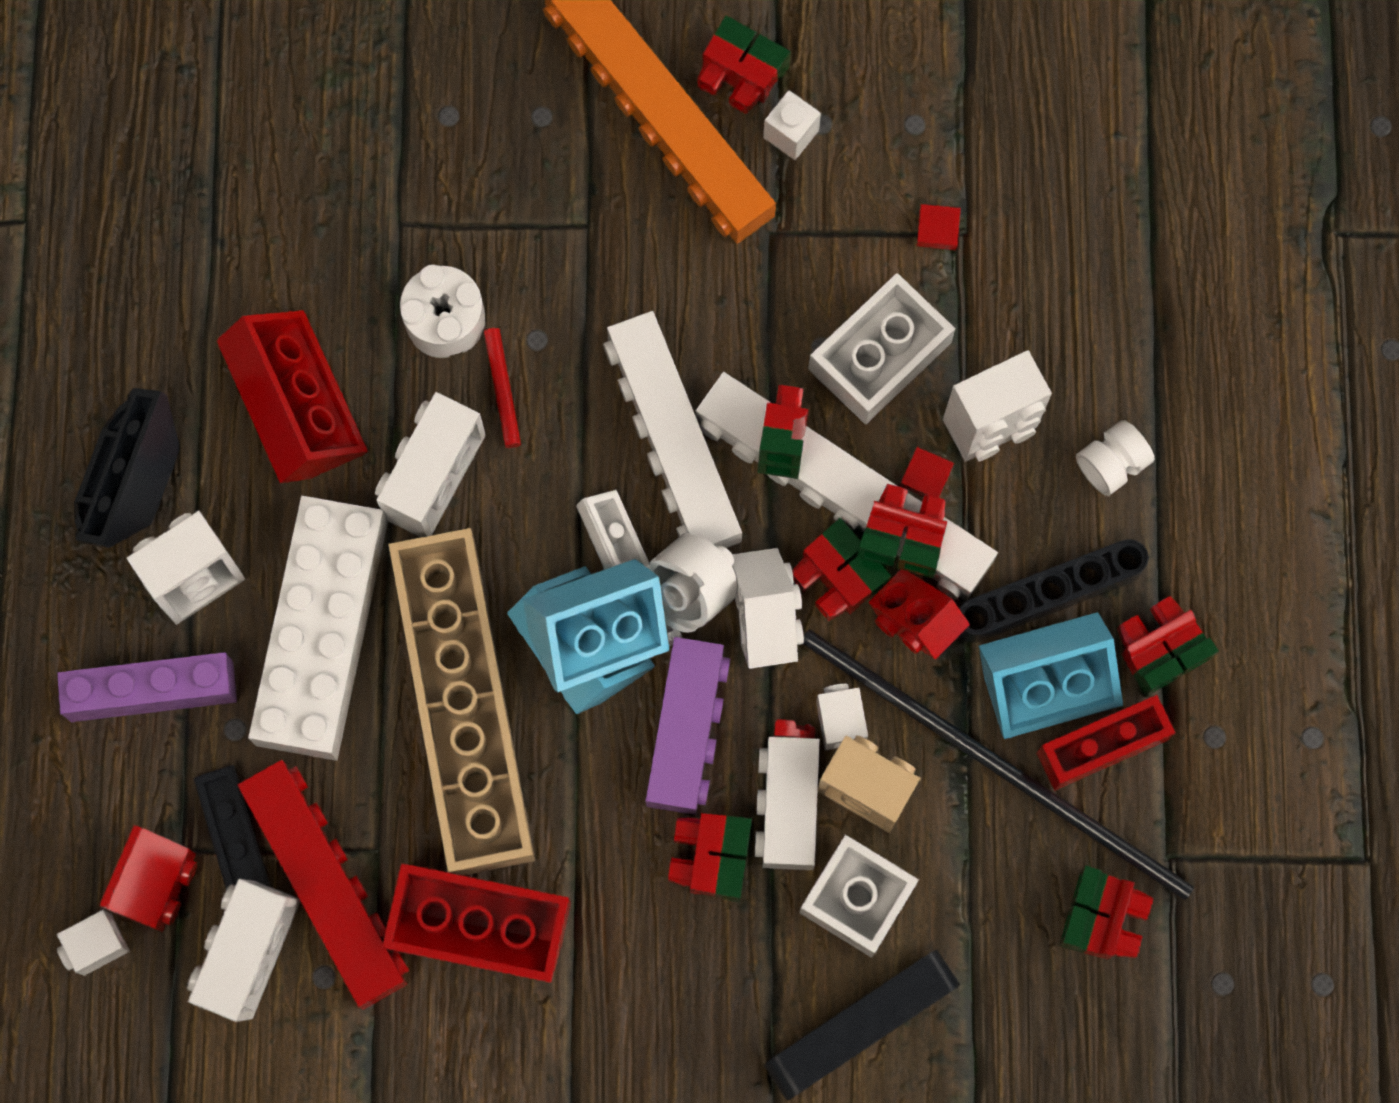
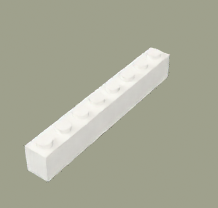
M723 371L696 409V419L704 435L714 441H718L719 438L723 439L733 446V453L745 462L752 463L754 460L758 462L767 403L771 402ZM806 426L805 435L801 439L804 440L798 479L768 476L780 485L786 486L787 483L791 484L801 491L800 497L815 508L824 506L835 513L834 519L836 521L841 518L852 531L857 528L864 533L874 501L879 502L880 496L887 484H895ZM907 493L903 509L919 513L922 502ZM944 517L943 520L948 522L933 579L939 582L937 584L938 589L947 596L956 600L960 596L968 601L995 561L998 552ZM905 532L902 533L899 548L897 551V555L899 557L901 555L904 541L906 538Z

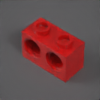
M902 569L868 602L878 616L874 620L876 625L887 636L893 638L895 635H898L902 643L913 653L918 654L922 651L935 660L970 625L952 598L912 573Z

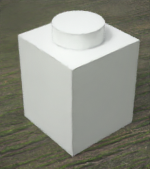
M788 90L765 119L763 138L796 160L819 131L821 113Z
M836 684L825 687L824 694H819L816 700L825 750L839 748L845 736L853 740L856 735L868 739L859 688L849 689L848 684Z
M105 910L57 934L62 946L57 948L62 963L68 971L74 968L76 973L83 976L130 952L112 914Z

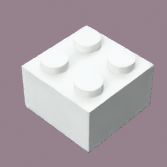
M845 835L803 903L799 913L872 958L919 880Z

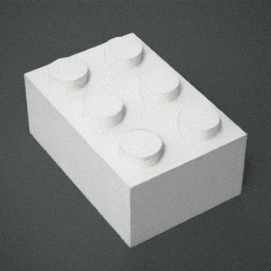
M896 273L810 355L808 369L866 425L951 344L955 328Z
M1029 350L954 385L943 421L964 461L966 462L975 457L978 461H983L999 452V445L1010 440L1017 444L1032 437L1036 433L1035 428L1041 422L1042 415L1046 411L1045 408L1052 393Z
M435 392L430 402L425 400L421 404L414 420L418 424L411 438L405 436L402 439L395 453V459L398 461L391 474L387 472L383 474L375 490V494L378 495L377 503L380 509L384 511L387 520L419 537L432 536L486 436L480 413Z
M199 511L193 515L186 513L179 516L169 525L170 530L158 538L152 536L144 539L134 547V553L127 557V560L153 599L176 625L246 580Z
M238 879L236 886L231 884L221 903V909L226 910L219 926L214 925L211 928L205 941L204 949L209 952L203 967L197 966L190 977L187 990L192 991L188 1002L234 1021L253 1019L301 902L300 899L253 880Z

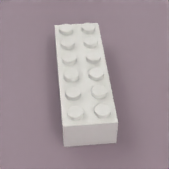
M301 495L248 737L255 746L338 761L388 524L383 510Z

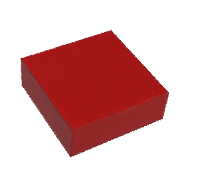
M921 204L916 246L956 250L961 208Z
M917 447L900 483V487L923 497L924 495H931L939 498L954 463Z

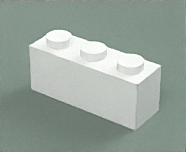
M769 737L768 748H759L758 773H766V790L758 789L757 815H765L764 832L756 831L755 857H763V868L814 869L819 739Z

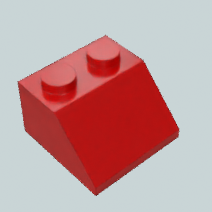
M134 825L99 906L163 933L166 924L171 926L178 915L181 902L177 901L182 886H188L195 875L198 863L193 860L196 853L180 844Z

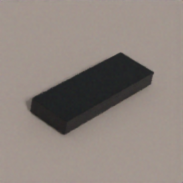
M231 765L194 777L193 779L226 891L231 884L236 886L238 879L253 880L271 886L246 800L237 785L240 783L236 767Z

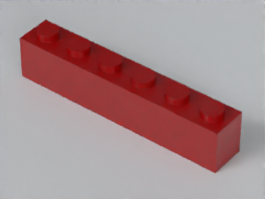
M280 760L237 784L358 1007L364 1010L408 985L403 975L409 972V969L403 957L398 951L390 952L388 949L382 948L386 926L379 914L375 912L370 915L362 902L369 896L358 876L355 875L349 878L342 864L347 862L348 858L338 840L334 839L329 842L322 827L328 824V821L317 802L311 805L307 802L302 791L309 787L298 767L295 766L289 769L288 765L283 760Z

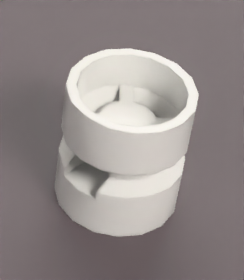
M1120 420L1104 432L1105 440L1103 442L1094 440L1076 454L1077 463L1085 477L1105 496H1110L1128 481L1127 474L1136 476L1155 460L1151 447L1145 438L1126 420Z

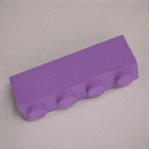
M674 637L646 796V807L696 815L698 804L706 806L710 781L702 779L705 763L713 764L717 739L709 738L711 723H720L724 701L722 698H716L718 682L727 683L731 659L723 657L724 645Z
M226 652L57 672L60 714L70 722L237 702L234 663Z

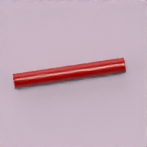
M491 328L484 331L505 448H516L521 446L501 333L499 328Z

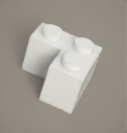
M778 548L732 554L734 558L732 568L737 579L735 602L739 611L741 647L748 668L797 662V645L804 643L802 624L800 619L796 620L795 610L802 609V600L798 584L793 585V573L790 563H783Z

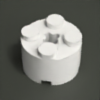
M428 265L411 278L403 290L400 310L406 331L413 344L425 354L437 358H447L450 355L470 350L481 338L485 327L484 306L478 286L465 272L449 266ZM445 308H449L450 313L444 312L443 310ZM438 310L443 311L440 316L436 315Z
M684 533L648 563L646 567L659 576L666 625L681 632H693L707 624L735 599L737 579L732 568L734 558L727 548L715 546L699 536Z

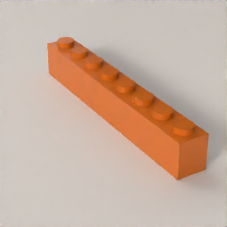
M545 0L543 12L549 22L555 28L561 26L568 34L567 42L579 58L585 56L593 65L590 68L591 72L599 84L603 87L610 86L617 95L614 99L620 110L627 117L631 115L635 117L641 125L639 126V131L645 141L651 147L657 145L665 155L663 161L667 168L676 177L681 174L689 184L687 190L692 199L700 207L706 205L714 215L711 218L713 224L724 237L730 235L738 244L775 217L776 202L611 0Z

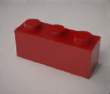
M1155 695L1043 744L1037 751V756L1055 791L1168 741L1175 734V731L1158 695Z

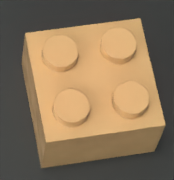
M856 735L854 740L845 736L822 775L817 792L890 833L920 780L918 776L913 774L916 769L900 758L893 757L890 761L876 753L878 747L861 736Z

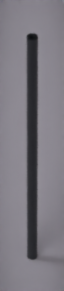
M809 629L803 636V645L1183 900H1186L1193 891V885Z

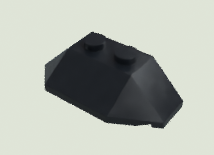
M132 388L127 395V401L116 409L103 426L74 501V517L77 527L75 532L76 541L110 548L152 524L180 450L167 394L162 391Z

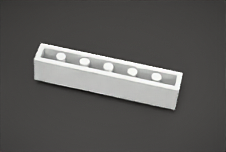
M650 311L607 327L609 341L603 343L606 355L611 366L619 365L623 378L618 379V384L625 402L633 400L638 414L632 416L640 439L647 437L652 451L647 453V457L654 475L662 474L667 488L661 491L669 513L675 511L678 513L682 526L676 527L678 536L690 533L708 540L715 546H724L725 548L741 543V528L654 312Z

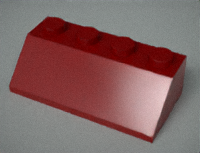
M304 310L242 316L216 340L280 483L314 478L359 458L368 452Z
M401 863L382 948L551 983L563 944L571 901L569 897Z

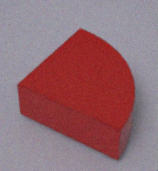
M777 719L775 721L774 737L815 739L816 729L811 724L803 726L796 725L793 720Z

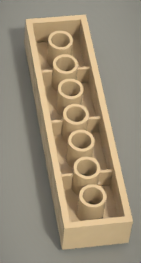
M468 528L390 543L389 550L448 872L463 876L533 862L535 857L472 530Z

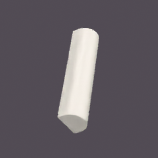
M617 490L584 498L576 505L604 570L633 559L638 560L644 566L648 565L649 561ZM666 625L668 643L671 646L673 645L674 637L682 638L680 631Z

